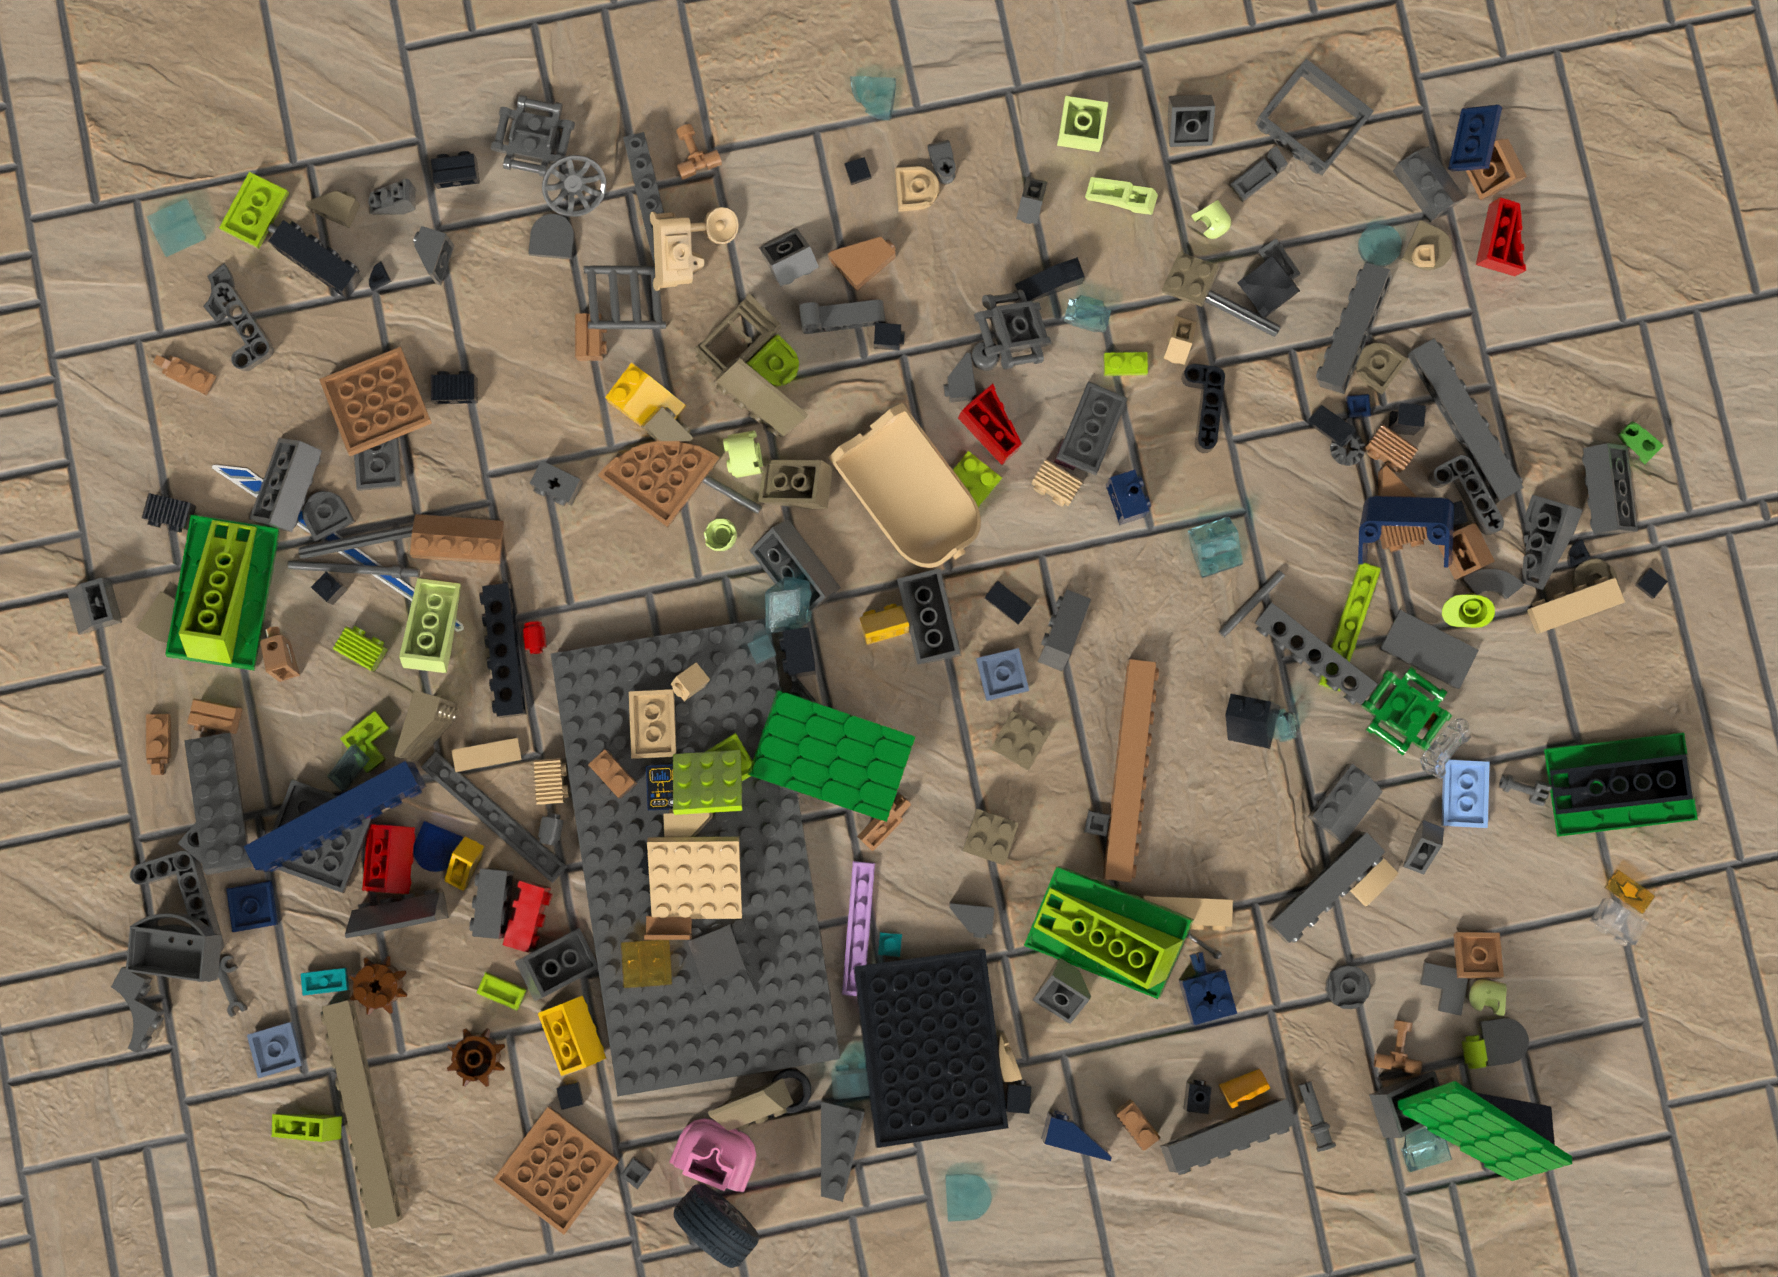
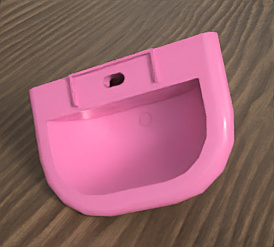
M703 1118L694 1120L684 1128L669 1163L683 1170V1175L725 1191L728 1188L744 1192L755 1166L756 1151L749 1136L742 1131H738L736 1128L728 1131L715 1120ZM705 1168L712 1169L713 1173L706 1172Z

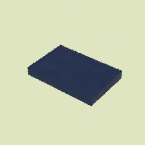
M1499 104L1461 109L1448 167L1450 171L1489 169L1502 107Z

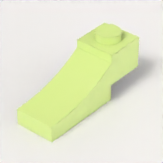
M1091 177L1085 197L1089 201L1118 206L1131 210L1134 213L1152 215L1158 194L1153 188L1133 186L1131 182Z

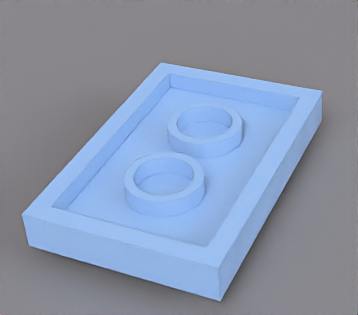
M1443 760L1441 826L1488 828L1490 762Z

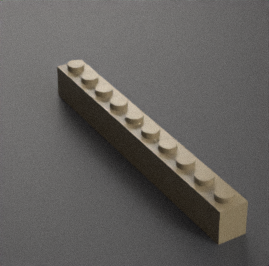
M347 1000L323 1006L321 1020L324 1025L326 1024L328 1032L325 1038L328 1047L331 1046L332 1050L330 1061L333 1069L336 1068L337 1077L335 1078L337 1090L341 1091L342 1095L340 1106L342 1112L346 1113L345 1129L352 1140L350 1151L352 1156L356 1158L355 1174L357 1179H360L362 1185L360 1196L362 1201L366 1203V1222L370 1224L371 1229L397 1223L403 1218L354 1001Z

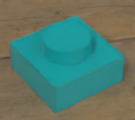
M880 932L878 955L900 957L902 934Z

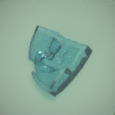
M850 76L853 95L856 101L867 109L865 112L875 118L890 121L895 99L896 78Z

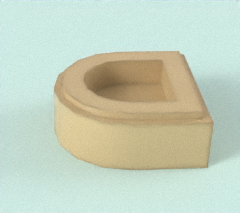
M1434 244L1417 246L1411 256L1413 263L1418 267H1434Z

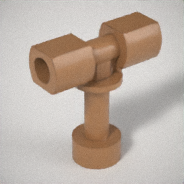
M691 124L683 125L676 130L679 139L685 140L690 152L687 158L688 161L677 165L682 180L696 175V171L707 167L710 170L722 165L717 150L704 154L703 151H698L692 137L695 135V131Z
M1400 1020L1394 1021L1393 1029L1398 1030L1395 1051H1390V1055L1375 1053L1374 1067L1390 1070L1392 1067L1399 1068L1403 1072L1420 1075L1422 1061L1409 1059L1408 1054L1404 1053L1407 1031L1412 1032L1413 1023Z

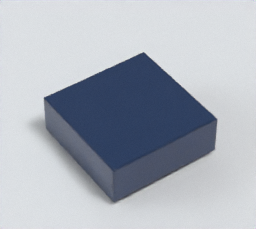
M1369 394L1346 397L1348 419L1371 416Z

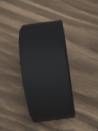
M796 1069L780 1071L774 1076L772 1082L782 1078H795L800 1081L804 1089L802 1098L797 1103L788 1106L786 1113L801 1111L808 1104L811 1097L812 1087L809 1079L803 1072Z

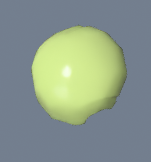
M716 518L711 521L704 531L705 544L714 551H726L732 548L737 539V531L734 524L725 518Z

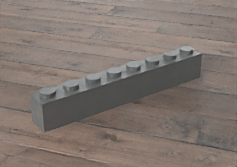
M1434 338L1412 350L1407 357L1465 454L1472 461L1496 504L1524 488L1522 478L1517 472H1514L1511 467L1510 458L1502 452L1499 447L1500 442L1498 438L1490 432L1488 421L1485 417H1481L1477 410L1478 405L1476 401L1469 397L1464 381L1457 377L1454 364L1447 360L1444 355L1443 346Z

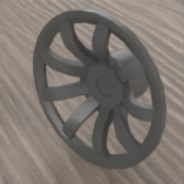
M564 156L552 163L543 176L542 193L545 201L552 210L564 216L576 217L588 214L601 203L606 192V178L603 170L594 160L586 156ZM572 160H580L585 163L580 170L574 168ZM567 161L568 168L559 172L556 167ZM590 165L598 172L594 176H583ZM551 173L560 179L558 183L547 184ZM601 181L600 190H595L586 185V183ZM561 189L557 198L551 201L548 191ZM583 190L597 196L591 205L588 204L582 194ZM567 194L568 208L567 210H564L556 205H558ZM574 195L578 196L584 209L573 211Z

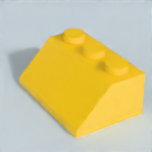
M583 995L538 1013L561 1076L607 1059Z

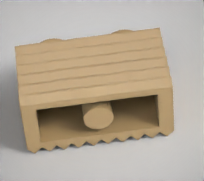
M1046 459L1031 484L1036 492L1041 495L1047 493L1053 497V502L1063 507L1064 504L1066 506L1070 505L1083 481Z
M562 758L534 760L537 805L566 803V798H569V786L565 785L564 776L568 775L567 763H563Z

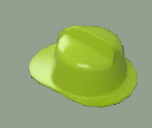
M1475 593L1455 595L1449 598L1442 608L1444 621L1455 627L1480 628L1488 625L1495 615V607L1492 601Z

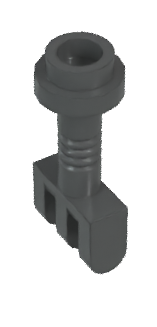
M1509 774L1507 776L1503 775L1499 782V788H1502L1504 792H1509L1510 789L1529 794V802L1544 806L1546 801L1538 797L1547 799L1549 793L1544 790L1551 791L1552 788L1551 784L1536 780L1534 787L1513 781V776Z

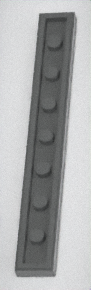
M434 751L421 766L426 773L551 883H554L568 867L464 774L455 772V767L439 752Z

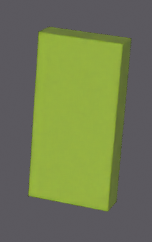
M485 972L476 993L517 1011L527 989Z

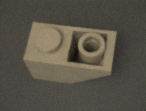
M658 407L641 425L655 441H691L693 439L689 434L691 432L690 428L683 422L679 424L674 419L676 415L668 407L665 409Z

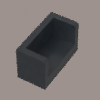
M1400 403L1398 411H1391L1389 414L1388 428L1396 434L1414 436L1424 428L1426 406Z

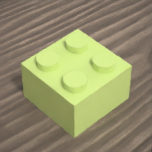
M1065 96L1057 146L1099 152L1102 145L1108 102Z

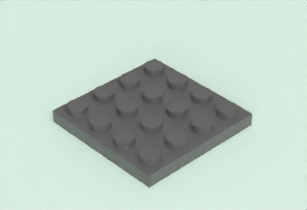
M291 780L273 830L338 797V795L296 780ZM367 818L362 821L363 825L353 830L349 828L342 831L343 835L337 839L323 841V846L316 850L310 851L309 849L302 852L303 856L291 862L288 860L283 862V867L278 870L345 893L373 819Z

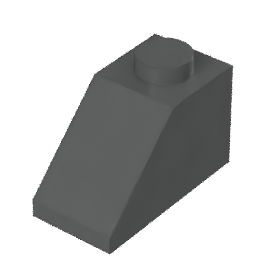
M1030 177L1026 178L1016 219L1027 224H1037L1047 186L1046 181Z
M971 353L964 355L947 377V384H943L944 395L949 397V403L974 400L976 398Z
M1423 820L1414 834L1403 867L1424 875L1443 846L1444 828Z
M949 903V908L970 933H974L973 937L987 938V934L992 935L993 907Z

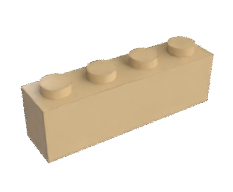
M1606 576L1595 580L1596 585L1587 587V584L1573 588L1575 592L1567 595L1564 591L1553 595L1554 600L1547 603L1545 599L1532 603L1533 608L1527 611L1536 634L1625 603L1616 578L1609 580Z
M1141 896L1145 900L1194 919L1190 929L1204 930V926H1213L1212 930L1226 931V927H1232L1233 900Z

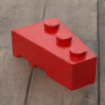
M992 383L961 411L958 419L995 459L1003 465L1019 450L1022 443Z
M522 880L518 882L517 887L520 888L517 899H514L512 906L514 910L508 921L502 945L529 953L532 952V949H536L540 938L537 936L539 927L542 928L545 923L546 915L543 913L545 907L550 905L553 893H550V887Z

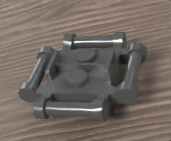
M519 95L517 110L500 107L499 124L495 141L491 144V150L506 154L503 162L504 169L511 170L513 168L538 173L539 176L543 177L552 163L566 156L571 131L575 128V122L566 119L560 120L563 108L562 103L555 102L553 104L528 99L527 96ZM529 107L553 112V116L550 118L526 113L525 109ZM511 118L513 122L509 135V145H504L503 141L508 119ZM563 129L558 154L554 155L559 131ZM514 158L541 163V165L517 161Z
M1021 289L1002 295H984L982 297V304L987 310L975 313L974 318L979 323L986 346V356L1001 354L1003 369H1011L1013 366L1027 363H1042L1044 355L1041 347L1049 346L1052 342L1050 337L1047 336L1039 311L1041 310L1040 303L1027 301L1024 291ZM1013 301L1015 302L1014 304H1008V305H1002V306H997V305H996V304L1007 303V302H1013ZM986 319H990L991 325L998 344L996 346H994ZM1031 348L1032 354L1012 357L1011 353Z

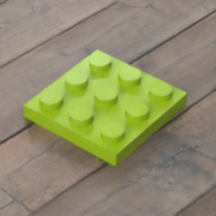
M740 750L673 754L674 815L742 811Z

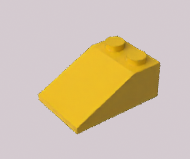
M630 363L605 396L608 403L640 426L658 407H663L664 409L668 407L676 415L674 417L675 420L686 407L683 402L633 363Z
M896 604L887 605L884 607V611L876 613L875 610H870L862 613L863 617H859L867 645L909 633V622L902 605L898 607Z

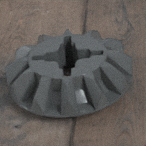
M1355 433L1344 444L1345 446L1351 441V448H1354V451H1350L1347 456L1345 448L1340 447L1333 441L1331 442L1330 452L1337 463L1351 466L1358 463L1364 456L1365 443H1363L1361 436Z

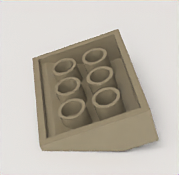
M740 358L729 361L714 380V383L717 385L716 389L724 396L729 394L734 398L733 403L742 410L746 408L750 411L751 414L749 416L759 424L761 421L768 426L766 430L775 437L778 435L780 437L786 436L808 416L805 411Z
M414 690L394 756L418 761L452 725V721H456L459 713L458 704Z

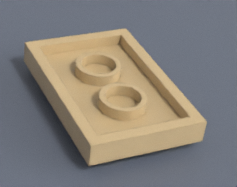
M673 689L629 692L631 759L673 757V754H677Z

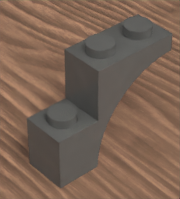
M121 967L111 988L121 994L131 1010L133 1034L128 1049L136 1053L146 1050L151 1044L153 1031L157 1030L163 1022L164 1018L162 1015L164 1010L142 999L150 991V982L153 978L142 973L126 971V967Z

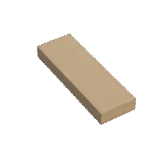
M518 738L451 750L455 772L522 760Z

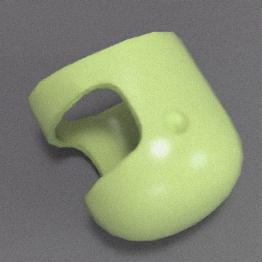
M1219 200L1191 215L1195 222L1202 220L1207 225L1208 229L1203 234L1209 239L1221 237L1231 227V218Z
M1487 979L1475 981L1469 992L1471 1006L1478 1011H1482L1484 1005L1489 1006L1493 1009L1494 1014L1504 1016L1506 984Z

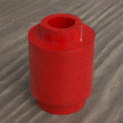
M542 622L524 623L523 637L525 650L530 651V654L543 653V649L547 648L545 627L542 626Z

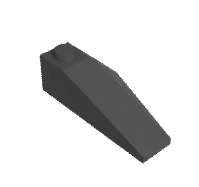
M1532 495L1525 514L1527 535L1524 536L1526 555L1523 557V584L1543 590L1577 528L1582 509Z

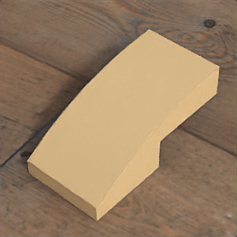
M1383 858L1378 865L1370 869L1361 881L1351 888L1350 892L1366 907L1399 873Z

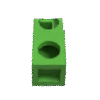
M1632 421L1618 434L1619 439L1626 446L1630 447L1644 464L1664 446L1645 428L1643 429L1639 424Z

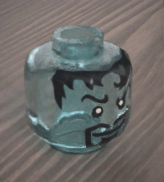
M1286 709L1279 710L1273 738L1281 743L1297 738L1296 734L1300 731L1295 714L1293 712H1286Z

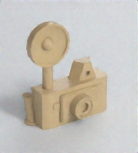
M717 207L707 213L704 222L690 223L689 217H675L673 212L659 214L651 212L650 221L653 225L655 258L654 289L659 291L660 288L677 287L678 284L692 283L693 273L704 266V259L700 254L692 252L691 232L704 231L707 238L714 243H729L738 232L739 223L735 213L728 208Z

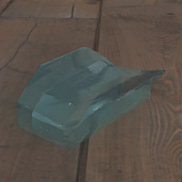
M1080 295L1075 300L1069 299L1063 321L1075 327L1105 333L1111 310L1106 309L1103 301Z
M1427 1128L1414 1131L1405 1136V1143L1401 1151L1408 1172L1452 1160L1447 1141L1431 1133Z

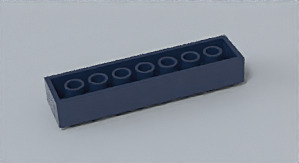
M404 761L245 845L244 848L255 870L274 872L283 867V862L288 860L291 862L303 856L302 852L309 849L310 851L316 850L323 846V841L337 839L343 835L342 831L349 828L353 830L363 825V820L367 818L374 819L382 815L383 809L388 807L393 809L403 803L402 799L409 796L414 798L423 793L421 789L427 786L415 763Z

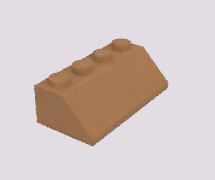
M415 514L410 555L412 558L501 564L504 521Z

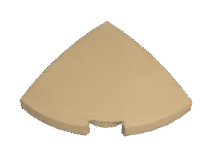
M1004 1032L1000 1033L998 1050L1002 1079L1005 1082L1021 1080L1022 1076Z

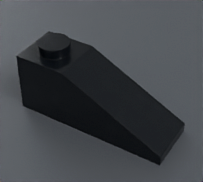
M1076 257L1016 283L1015 287L1016 290L1021 289L1024 291L1027 301H1034L1081 285L1085 276L1079 259Z

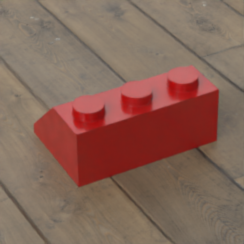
M370 824L366 839L362 891L409 894L412 883L411 867L413 864L415 827Z

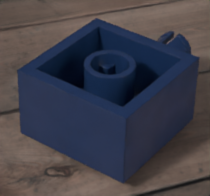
M1135 469L1110 477L1106 483L1119 526L1144 518L1149 512V507H1151L1148 495H1144L1141 488L1144 486L1140 474L1137 475Z
M1203 952L1189 955L1195 974L1192 977L1179 980L1190 1023L1193 1025L1238 1014L1226 971L1224 969L1208 971ZM1207 991L1212 994L1210 1002L1203 1000Z

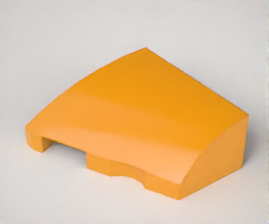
M1260 1069L1219 1084L1221 1093L1226 1097L1231 1108L1239 1106L1237 1103L1239 1101L1250 1100L1270 1089Z

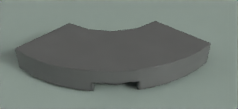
M225 263L207 276L211 283V294L209 300L203 306L217 324L221 323L227 315L213 295L214 287L218 283H227L235 289L232 273ZM223 290V297L229 300V302H232V300L227 295L228 291Z
M1498 569L1478 570L1461 579L1472 593L1494 592L1500 594L1505 599H1508L1524 586L1512 574Z

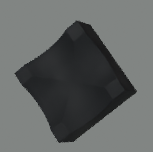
M1275 256L1268 258L1253 272L1237 282L1261 316L1265 318L1300 292L1297 285Z

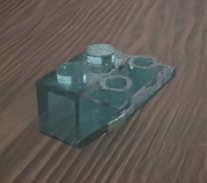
M1229 516L1188 530L1190 547L1202 578L1243 565L1238 530Z

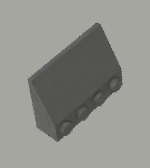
M437 889L424 891V896L416 897L415 893L403 895L400 901L394 902L393 898L380 900V905L372 906L371 902L359 904L358 909L351 911L345 938L364 936L447 919L449 916L444 892L438 893Z

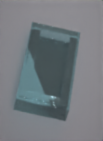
M356 744L351 745L327 777L341 791H345L369 762L370 758Z

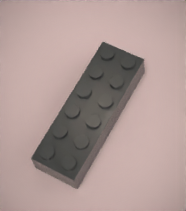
M225 733L184 740L203 871L206 875L252 867V862L244 848L249 842L234 742L231 734Z

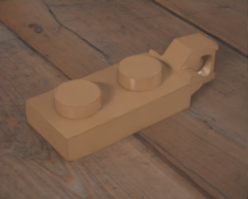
M156 355L153 361L157 366L164 368L162 373L166 377L206 396L216 378L215 375L177 357L170 356L167 360Z
M147 714V764H151V775H164V764L169 763V758H171V714Z
M898 795L894 799L887 822L874 818L857 837L874 851L903 821L902 816L912 804L903 795Z

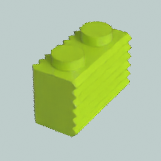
M355 625L353 628L346 626L333 649L370 671L375 672L388 650L383 647L385 642L374 636L372 639L364 636L366 632Z

